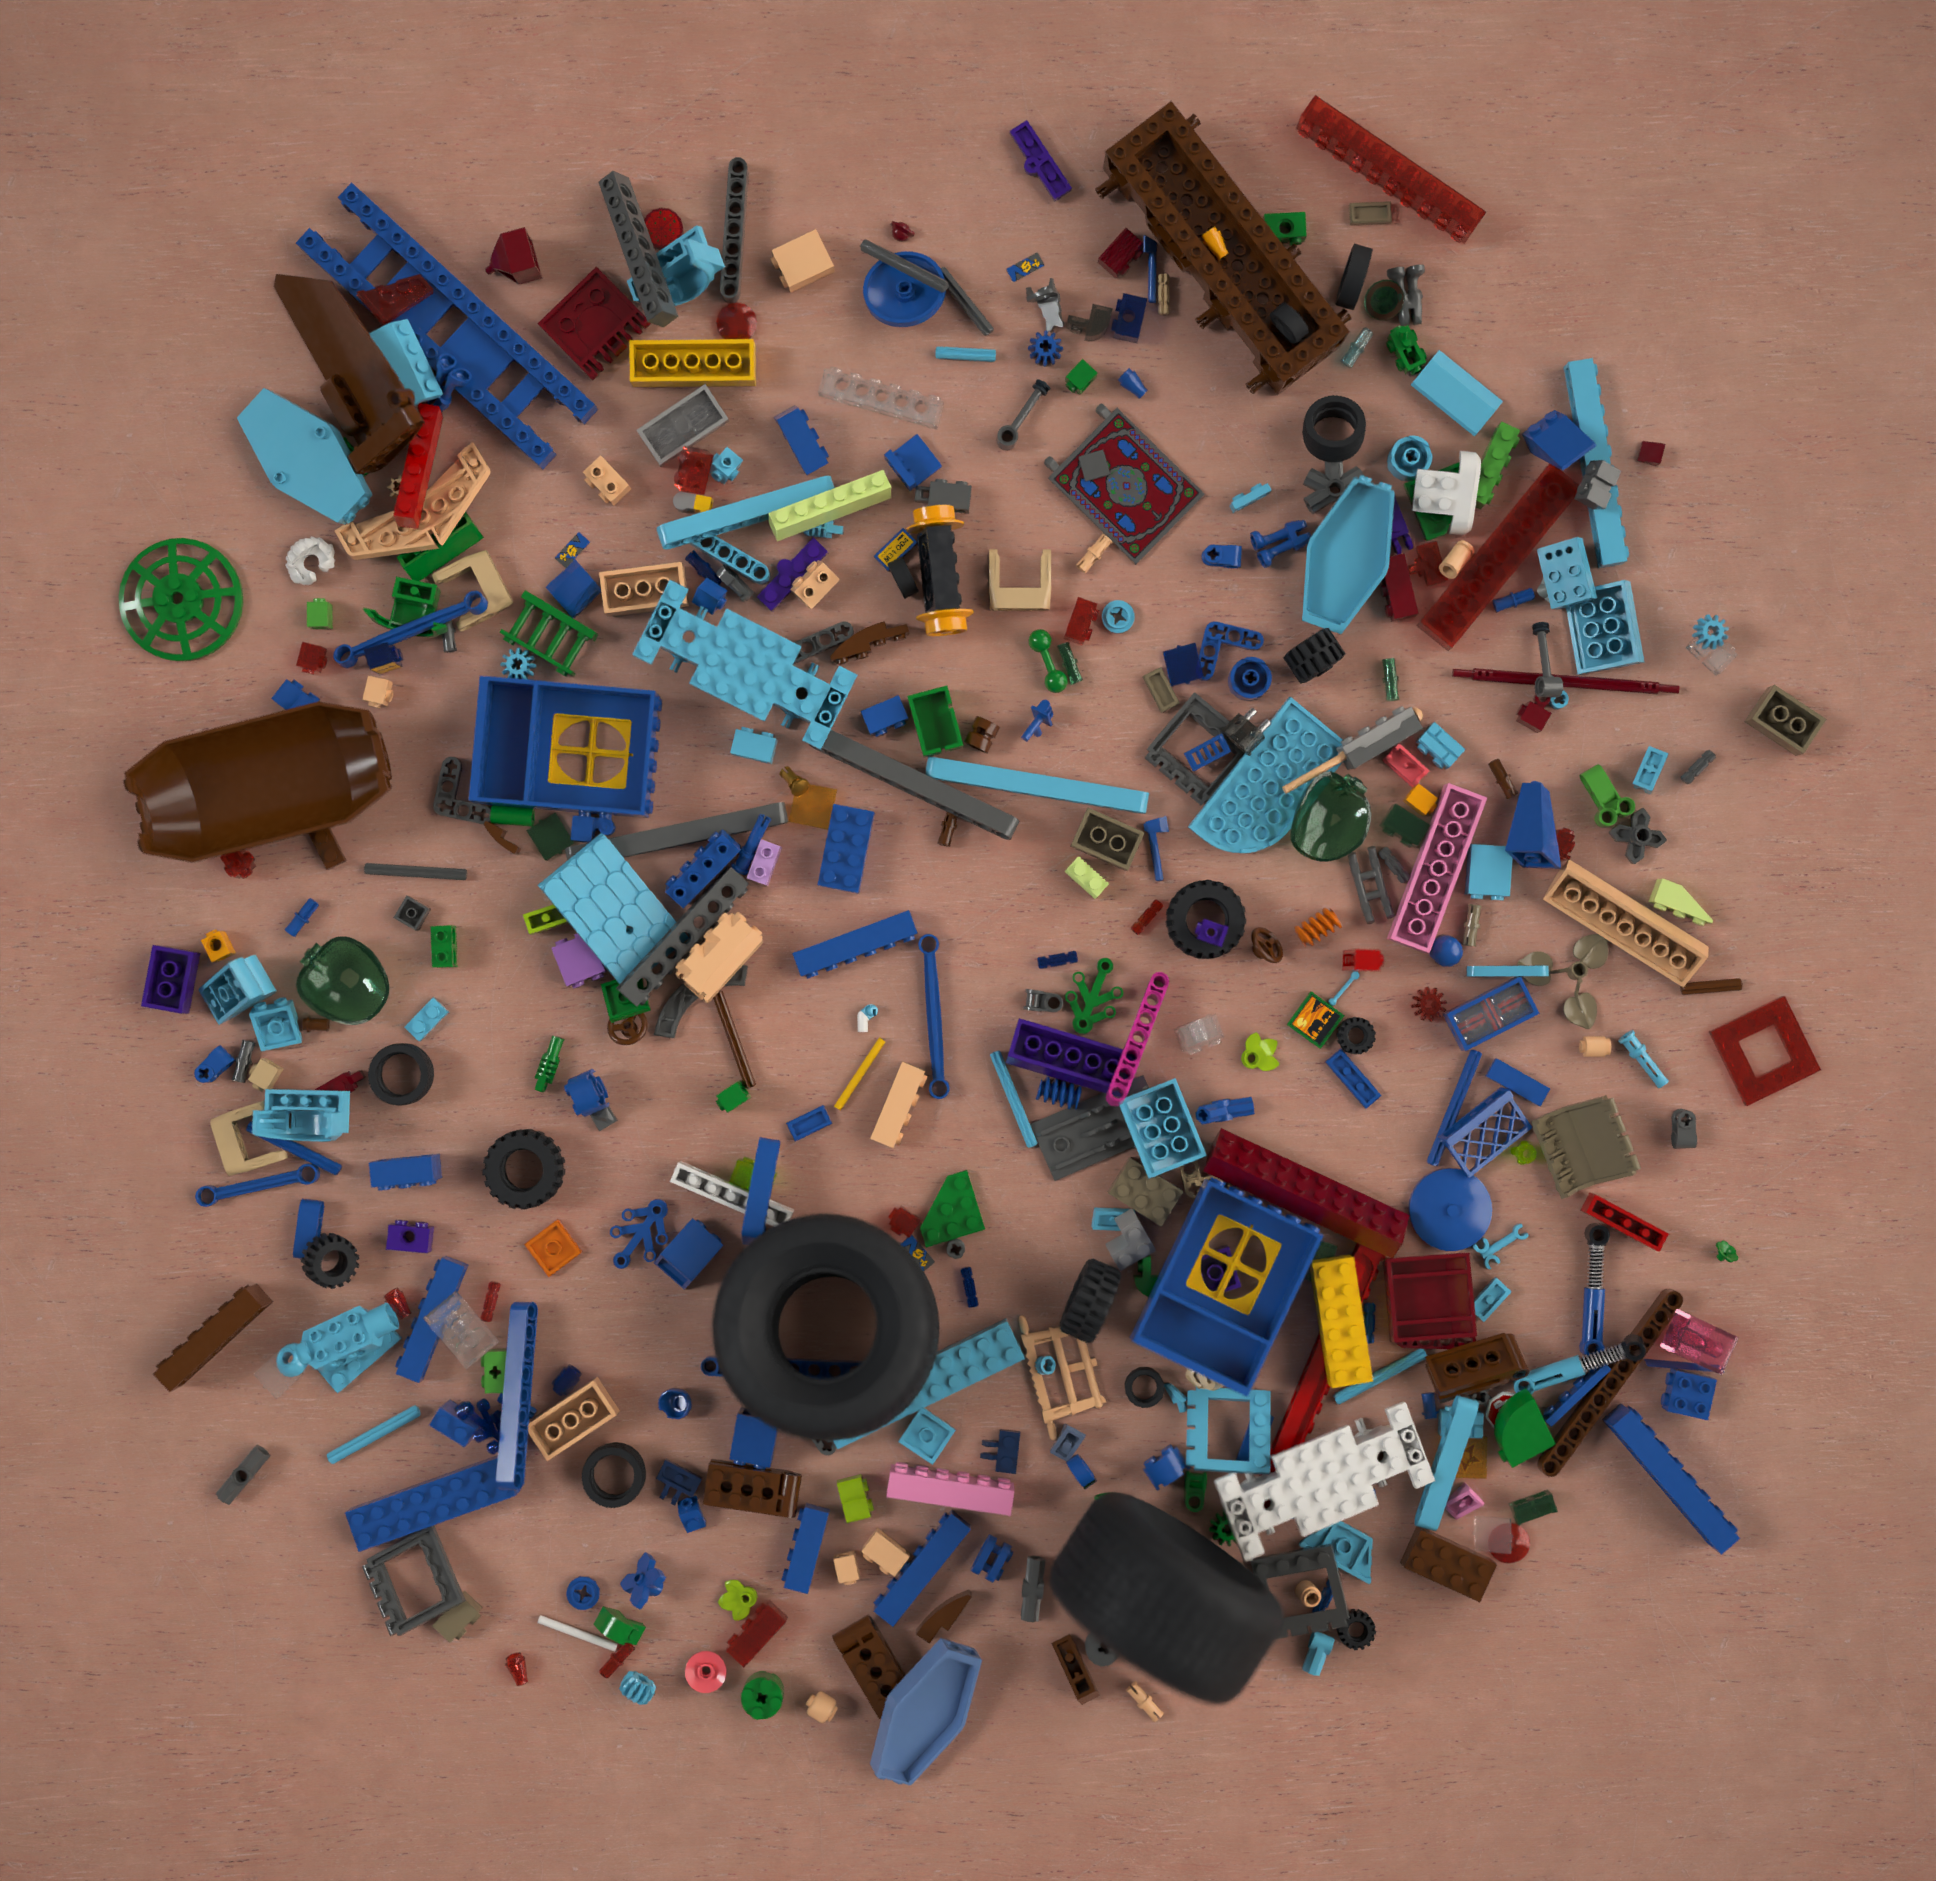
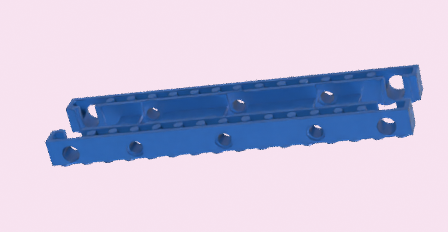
M351 182L338 196V199L348 212H354L360 218V222L367 230L370 229L376 234L373 240L350 264L342 258V255L335 248L332 249L323 241L324 239L316 230L313 231L309 228L296 244L383 325L408 319L430 367L436 373V364L439 356L443 353L453 355L457 360L454 369H467L472 376L469 384L456 386L454 389L543 470L554 459L556 453L548 442L542 441L529 425L526 426L517 417L544 388L554 397L559 405H565L572 411L574 418L578 422L581 421L584 425L598 411L596 405ZM393 250L397 254L399 253L407 263L379 292L366 278ZM454 305L468 318L440 347L426 334ZM515 361L523 366L528 374L500 402L487 389Z

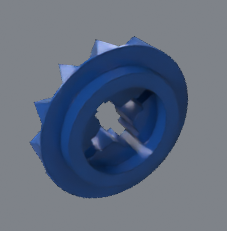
M579 1576L572 1580L566 1592L568 1602L579 1610L592 1608L597 1603L600 1595V1588L596 1581L592 1580L589 1576ZM586 1585V1592L590 1595H585L581 1601V1593L578 1590H582Z

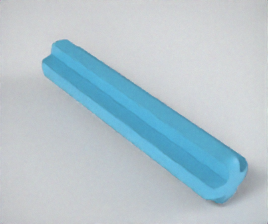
M938 346L936 347L935 357L937 359L994 362L996 360V350Z

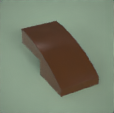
M488 821L484 822L486 830L495 841L513 854H519L522 848L504 839L507 833L506 830Z

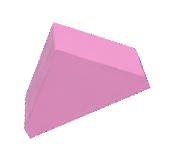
M1464 1482L1448 1498L1445 1509L1457 1520L1483 1506L1484 1502Z

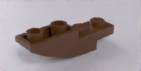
M885 621L869 626L844 641L830 656L831 662L841 665L848 663L850 658L856 657V660L867 658L868 654L872 653L870 648L872 644H874V647L885 645L887 640L894 639L896 642L906 639V635H909L908 626L904 624L887 629Z

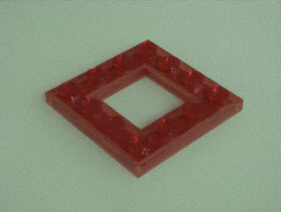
M1781 996L1709 1031L1745 1106H1749L1821 1071L1785 996ZM1774 1024L1791 1061L1756 1077L1739 1041Z

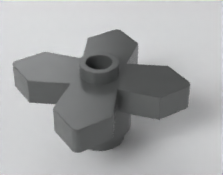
M1644 808L1637 810L1631 815V827L1618 824L1609 831L1615 842H1628L1625 856L1631 864H1636L1644 858L1645 846L1658 848L1667 841L1661 831L1650 830L1648 825L1651 817Z

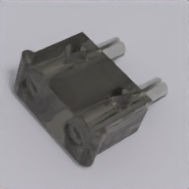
M1251 708L1244 716L1238 713L1225 727L1221 728L1225 738L1248 756H1251V752L1265 739L1263 732L1271 725L1268 719L1258 728L1253 725L1249 720L1257 713L1254 708Z

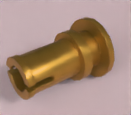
M789 766L784 767L787 773L782 768L779 774L788 783L792 795L796 797L803 795L809 788V782L801 776H797Z

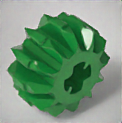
M1223 1510L1222 1517L1219 1513H1216L1215 1516L1218 1520L1211 1519L1210 1523L1214 1526L1209 1528V1531L1214 1533L1212 1536L1213 1540L1219 1539V1545H1223L1225 1540L1227 1546H1231V1540H1234L1237 1544L1232 1530L1229 1528V1531L1225 1532L1222 1527L1225 1528L1224 1525L1229 1524L1225 1511Z

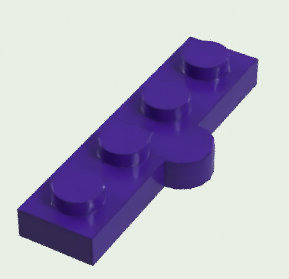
M1026 120L1012 129L1010 135L1027 159L1024 163L1025 172L1030 176L1037 175L1054 202L1072 191V187L1029 122Z
M813 537L791 561L782 559L778 562L777 570L779 574L759 593L757 598L772 612L792 592L790 589L793 587L792 583L799 576L802 577L807 572V567L813 561H821L829 552Z

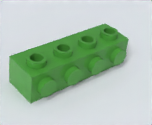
M1502 421L1496 427L1481 459L1475 506L1478 509H1481L1486 504H1490L1494 493H1492L1494 485L1498 486L1503 477L1500 472L1503 467L1508 466L1512 457L1509 453L1512 448H1516L1520 437H1518L1520 430Z

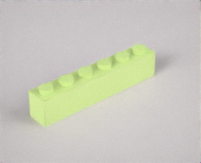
M884 470L770 512L768 513L769 525L776 540L780 541L891 499V485Z

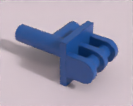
M1042 700L1037 707L1031 706L1035 719L1021 736L1024 741L1028 742L1033 734L1036 737L1042 735L1040 728L1042 722L1050 727L1053 725L1051 718L1054 714L1048 700Z

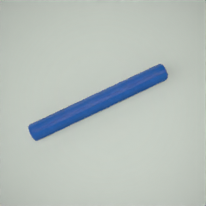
M250 1121L246 1128L247 1132L251 1134L253 1121ZM257 1136L334 1175H338L342 1168L341 1164L292 1140Z

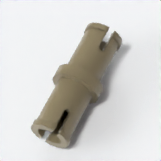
M1468 904L1467 919L1463 925L1465 926V933L1462 945L1476 947L1477 931L1481 925L1479 924L1482 908L1480 905Z

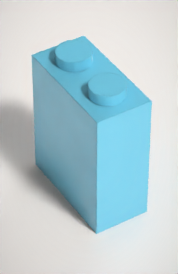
M1470 844L1467 851L1465 894L1471 895V899H1483V896H1491V900L1504 901V897L1510 896L1512 857L1505 851L1506 846Z

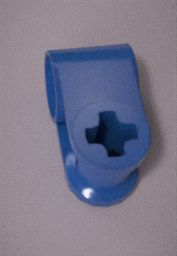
M1209 545L1202 552L1201 559L1207 566L1231 569L1241 568L1242 546ZM1210 551H1213V555H1216L1213 560H1211V556L1207 555Z
M219 1045L195 1069L194 1075L196 1080L201 1083L215 1081L235 1062V1059ZM204 1070H209L207 1073L209 1077H204Z

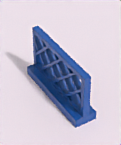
M1500 1087L1438 1136L1441 1143L1445 1144L1468 1178L1533 1128L1512 1098L1514 1096L1509 1089ZM1509 1102L1512 1107L1511 1115H1502L1503 1106ZM1490 1116H1497L1495 1128L1486 1127L1487 1119ZM1501 1117L1510 1118L1508 1130L1499 1129ZM1515 1119L1521 1120L1524 1124V1127L1519 1131H1513ZM1475 1128L1481 1129L1479 1141L1470 1140L1471 1131ZM1485 1130L1494 1131L1492 1142L1484 1141ZM1499 1132L1507 1133V1139L1503 1144L1497 1143ZM1459 1141L1465 1142L1463 1153H1457L1453 1147ZM1470 1142L1478 1143L1477 1155L1468 1154ZM1483 1144L1492 1145L1491 1153L1488 1156H1481ZM1467 1157L1476 1158L1475 1166L1469 1170L1466 1166Z

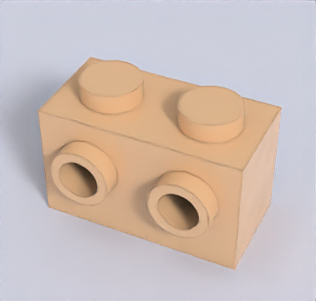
M601 455L583 471L586 476L584 481L592 489L596 487L600 491L598 495L606 504L610 501L614 506L631 490L627 482Z
M820 560L817 562L813 561L807 567V572L802 577L799 576L792 583L793 587L790 589L810 609L840 580Z

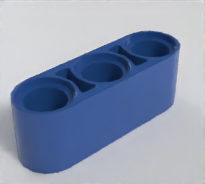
M301 1200L297 1218L293 1258L301 1259L305 1255L302 1254L303 1249L307 1250L308 1246L306 1244L308 1242L312 1243L314 1241L312 1238L315 1236L320 1238L324 1201Z

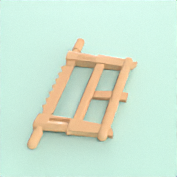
M1021 1315L1018 1318L1021 1333H1023L1021 1334V1339L1027 1350L1025 1357L1029 1359L1027 1364L1031 1367L1029 1372L1033 1374L1031 1378L1035 1382L1033 1387L1037 1389L1035 1393L1039 1397L1037 1402L1042 1405L1043 1420L1047 1424L1049 1437L1055 1441L1058 1438L1055 1423H1053L1054 1420L1069 1414L1074 1416L1076 1413L1094 1406L1100 1409L1103 1403H1106V1399L1100 1395L1093 1370L1094 1366H1098L1096 1358L1090 1359L1086 1342L1077 1339L1082 1361L1067 1365L1060 1338L1070 1335L1063 1333L1059 1327H1048L1049 1330L1029 1333L1026 1317ZM1049 1341L1053 1342L1069 1403L1052 1408L1042 1374L1037 1373V1370H1035V1362L1038 1358L1034 1345ZM1085 1369L1092 1397L1077 1400L1070 1372Z

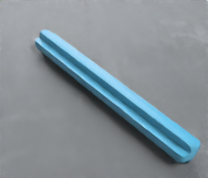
M995 1051L990 1054V1057L1026 1146L1028 1148L1037 1145V1141L1001 1052Z
M1417 1349L1372 1373L1373 1382L1349 1385L1334 1393L1333 1397L1337 1404H1342L1425 1360L1427 1354L1424 1349Z
M414 1405L330 1451L326 1455L328 1461L334 1464L421 1415L419 1408Z

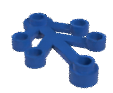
M655 1199L648 1204V1207L639 1209L627 1208L622 1212V1218L625 1221H631L634 1217L647 1216L643 1223L627 1226L615 1225L610 1229V1235L613 1238L635 1233L623 1252H618L614 1256L613 1263L617 1268L624 1269L630 1264V1255L642 1238L645 1246V1261L652 1262L656 1259L657 1253L653 1248L650 1230L654 1221L658 1232L655 1238L657 1244L665 1245L668 1242L669 1237L666 1234L663 1220L667 1215L668 1206L663 1200ZM655 1206H659L661 1208L660 1213L657 1214L654 1212ZM626 1211H630L632 1213V1217L630 1219L625 1217ZM614 1228H618L620 1230L619 1235L613 1234ZM659 1235H664L666 1241L660 1242L658 1239ZM647 1252H652L654 1258L648 1259ZM619 1257H623L625 1259L624 1264L618 1263Z

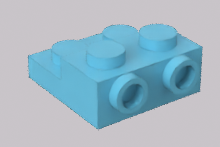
M283 997L276 999L273 1004L267 1005L266 1002H259L251 1009L249 1016L261 1051L302 1043L303 1038L297 1023L298 1015L293 1000H287Z

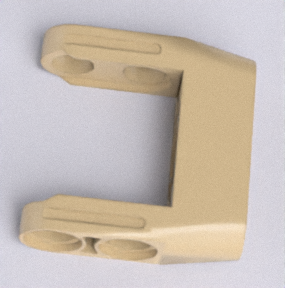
M989 549L990 610H1050L1051 549H1043L1041 556L1040 588H999L1000 557L997 549Z
M487 550L466 556L432 574L435 584L447 583L473 570L489 602L487 609L482 614L474 615L470 612L462 616L456 622L459 631L470 629L513 604V600Z
M265 1100L227 1112L210 1121L228 1176L251 1171L288 1158L286 1150L271 1152L250 1160L248 1158L237 1121L253 1116V1110H264Z

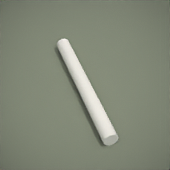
M542 1615L539 1617L538 1623L611 1651H616L618 1644Z

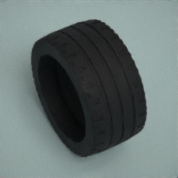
M1332 395L1318 399L1309 407L1304 418L1303 440L1306 448L1313 456L1326 462L1336 463L1350 459L1359 451L1364 441L1366 430L1364 412L1355 401L1345 396ZM1336 417L1350 423L1355 431L1344 440L1332 441L1318 435L1314 426L1324 418Z
M408 1043L392 1044L381 1049L373 1057L369 1066L368 1081L374 1094L382 1101L397 1106L408 1105L419 1101L428 1093L434 1080V1067L430 1057L421 1048ZM397 1054H406L414 1058L419 1064L421 1072L417 1088L404 1095L391 1092L385 1086L382 1078L385 1062Z
M618 1442L607 1443L595 1449L587 1458L582 1470V1484L587 1496L596 1504L606 1508L622 1507L633 1501L642 1490L646 1479L645 1463L639 1452L625 1443ZM606 1456H620L626 1459L633 1467V1484L630 1489L622 1494H608L601 1490L595 1482V1467L598 1461Z

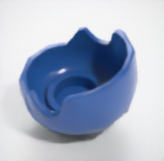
M1439 935L1435 938L1429 954L1442 967H1452L1459 963L1463 957V947L1456 938L1450 935Z
M671 1388L663 1392L659 1397L658 1408L660 1411L665 1412L667 1418L682 1419L689 1414L692 1408L691 1397L684 1389Z

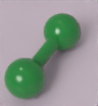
M1037 629L1029 636V646L1035 652H1040L1048 671L1044 680L1045 687L1052 693H1060L1067 686V677L1062 671L1055 669L1048 649L1052 643L1050 634L1046 630Z

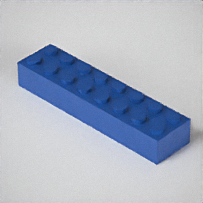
M1619 1404L1602 1419L1706 1543L1722 1555L1740 1539L1736 1534L1738 1529L1725 1517H1722L1725 1514L1717 1505L1709 1501L1711 1498L1703 1489L1695 1485L1697 1481L1690 1473L1682 1469L1684 1467L1682 1463L1670 1453L1668 1454L1670 1449L1662 1441L1660 1442L1658 1438L1654 1437L1657 1434L1649 1425H1646L1643 1421L1641 1422L1642 1416L1630 1406L1625 1407Z
M497 1455L351 1507L345 1512L358 1552L509 1499L516 1496L520 1490L498 1489L496 1485Z

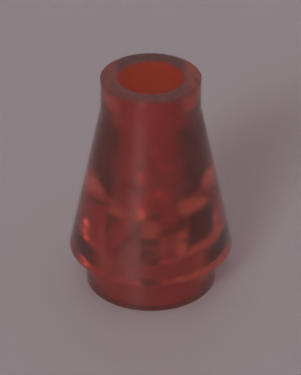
M398 1287L384 1295L385 1303H389L401 1320L412 1313L403 1291H400Z
M520 1652L507 1656L505 1666L516 1685L526 1684L528 1678L525 1657Z

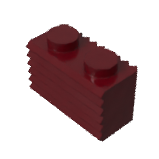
M1125 228L1098 258V264L1115 279L1119 275L1123 277L1130 269L1129 264L1132 260L1137 261L1144 253L1142 250L1143 242L1128 228Z

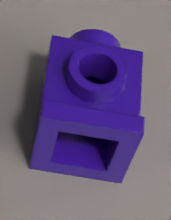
M1203 919L1202 923H1197L1194 933L1197 934L1196 939L1222 947L1228 927ZM1209 928L1214 929L1215 933L1213 936L1207 934Z

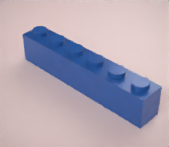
M908 910L792 954L801 977L806 975V978L809 979L817 976V971L824 968L826 972L838 968L837 964L844 961L845 964L857 961L856 957L864 954L865 957L876 954V949L883 947L884 950L895 947V942L903 940V943L914 940V935L918 934Z
M448 1256L437 1260L433 1271H436L433 1279L430 1278L426 1286V1290H428L427 1296L422 1298L418 1307L421 1310L418 1318H414L411 1324L412 1334L410 1337L407 1336L404 1342L403 1356L400 1355L395 1367L398 1368L397 1375L417 1383L424 1379L469 1264Z
M953 1510L949 1514L945 1512L938 1521L940 1525L937 1529L934 1530L932 1528L925 1537L927 1539L923 1546L918 1545L912 1553L913 1559L910 1562H905L899 1570L901 1574L897 1579L893 1577L886 1586L888 1590L885 1594L880 1593L873 1602L875 1604L874 1612L892 1627L971 1530V1525Z

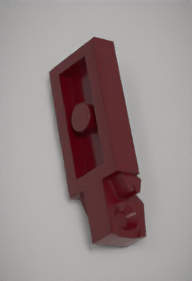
M362 1070L352 1075L348 1071L315 1090L350 1091L352 1093L358 1088L357 1082L366 1076Z

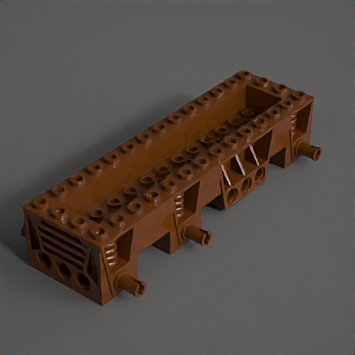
M1170 101L1105 151L1103 170L1109 179L1096 187L1095 191L1098 195L1100 194L1099 197L1102 200L1115 189H1118L1127 201L1132 198L1145 214L1147 227L1179 269L1182 272L1188 270L1205 291L1203 300L1207 303L1209 309L1195 318L1197 324H1201L1200 328L1204 329L1217 318L1227 331L1233 327L1255 356L1253 364L1260 373L1246 383L1247 389L1251 388L1250 392L1255 394L1264 385L1269 384L1275 393L1279 395L1342 346L1350 332L1345 323L1352 318L1350 314L1346 315L1348 312L1346 309H1342L1338 314L1335 313L1294 260L1301 255L1300 249L1296 250L1297 245L1292 244L1288 249L1283 246L1194 130L1197 126L1201 125L1198 118L1195 119L1197 116L1192 114L1189 118L1185 119L1174 103ZM1160 163L1165 164L1167 171L1164 173L1158 172L1156 165ZM1189 196L1193 203L1186 206L1182 204L1181 198ZM1216 227L1217 231L1220 230L1225 247L1229 253L1220 260L1202 243L1204 240L1201 236L1208 229ZM1235 261L1241 262L1243 269L1235 271L1232 268V263ZM1265 294L1268 297V302L1265 304L1259 303L1257 296ZM1282 303L1291 306L1301 316L1308 328V333L1296 344L1289 342L1283 337L1270 319V314Z

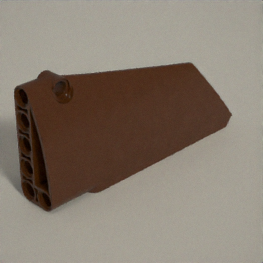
M276 274L274 288L326 380L320 387L321 393L343 432L353 436L358 446L354 447V451L348 455L351 465L356 474L372 473L383 469L406 448L424 424V420L414 404L415 395L413 391L409 388H404L392 366L332 281Z

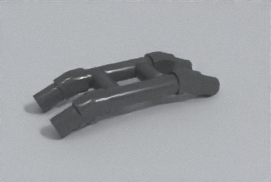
M1375 846L1367 848L1372 870L1360 873L1356 852L1348 853L1351 874L1353 875L1360 906L1367 924L1375 922L1368 902L1373 899L1380 898L1387 919L1395 917ZM1375 878L1378 890L1366 893L1363 881Z

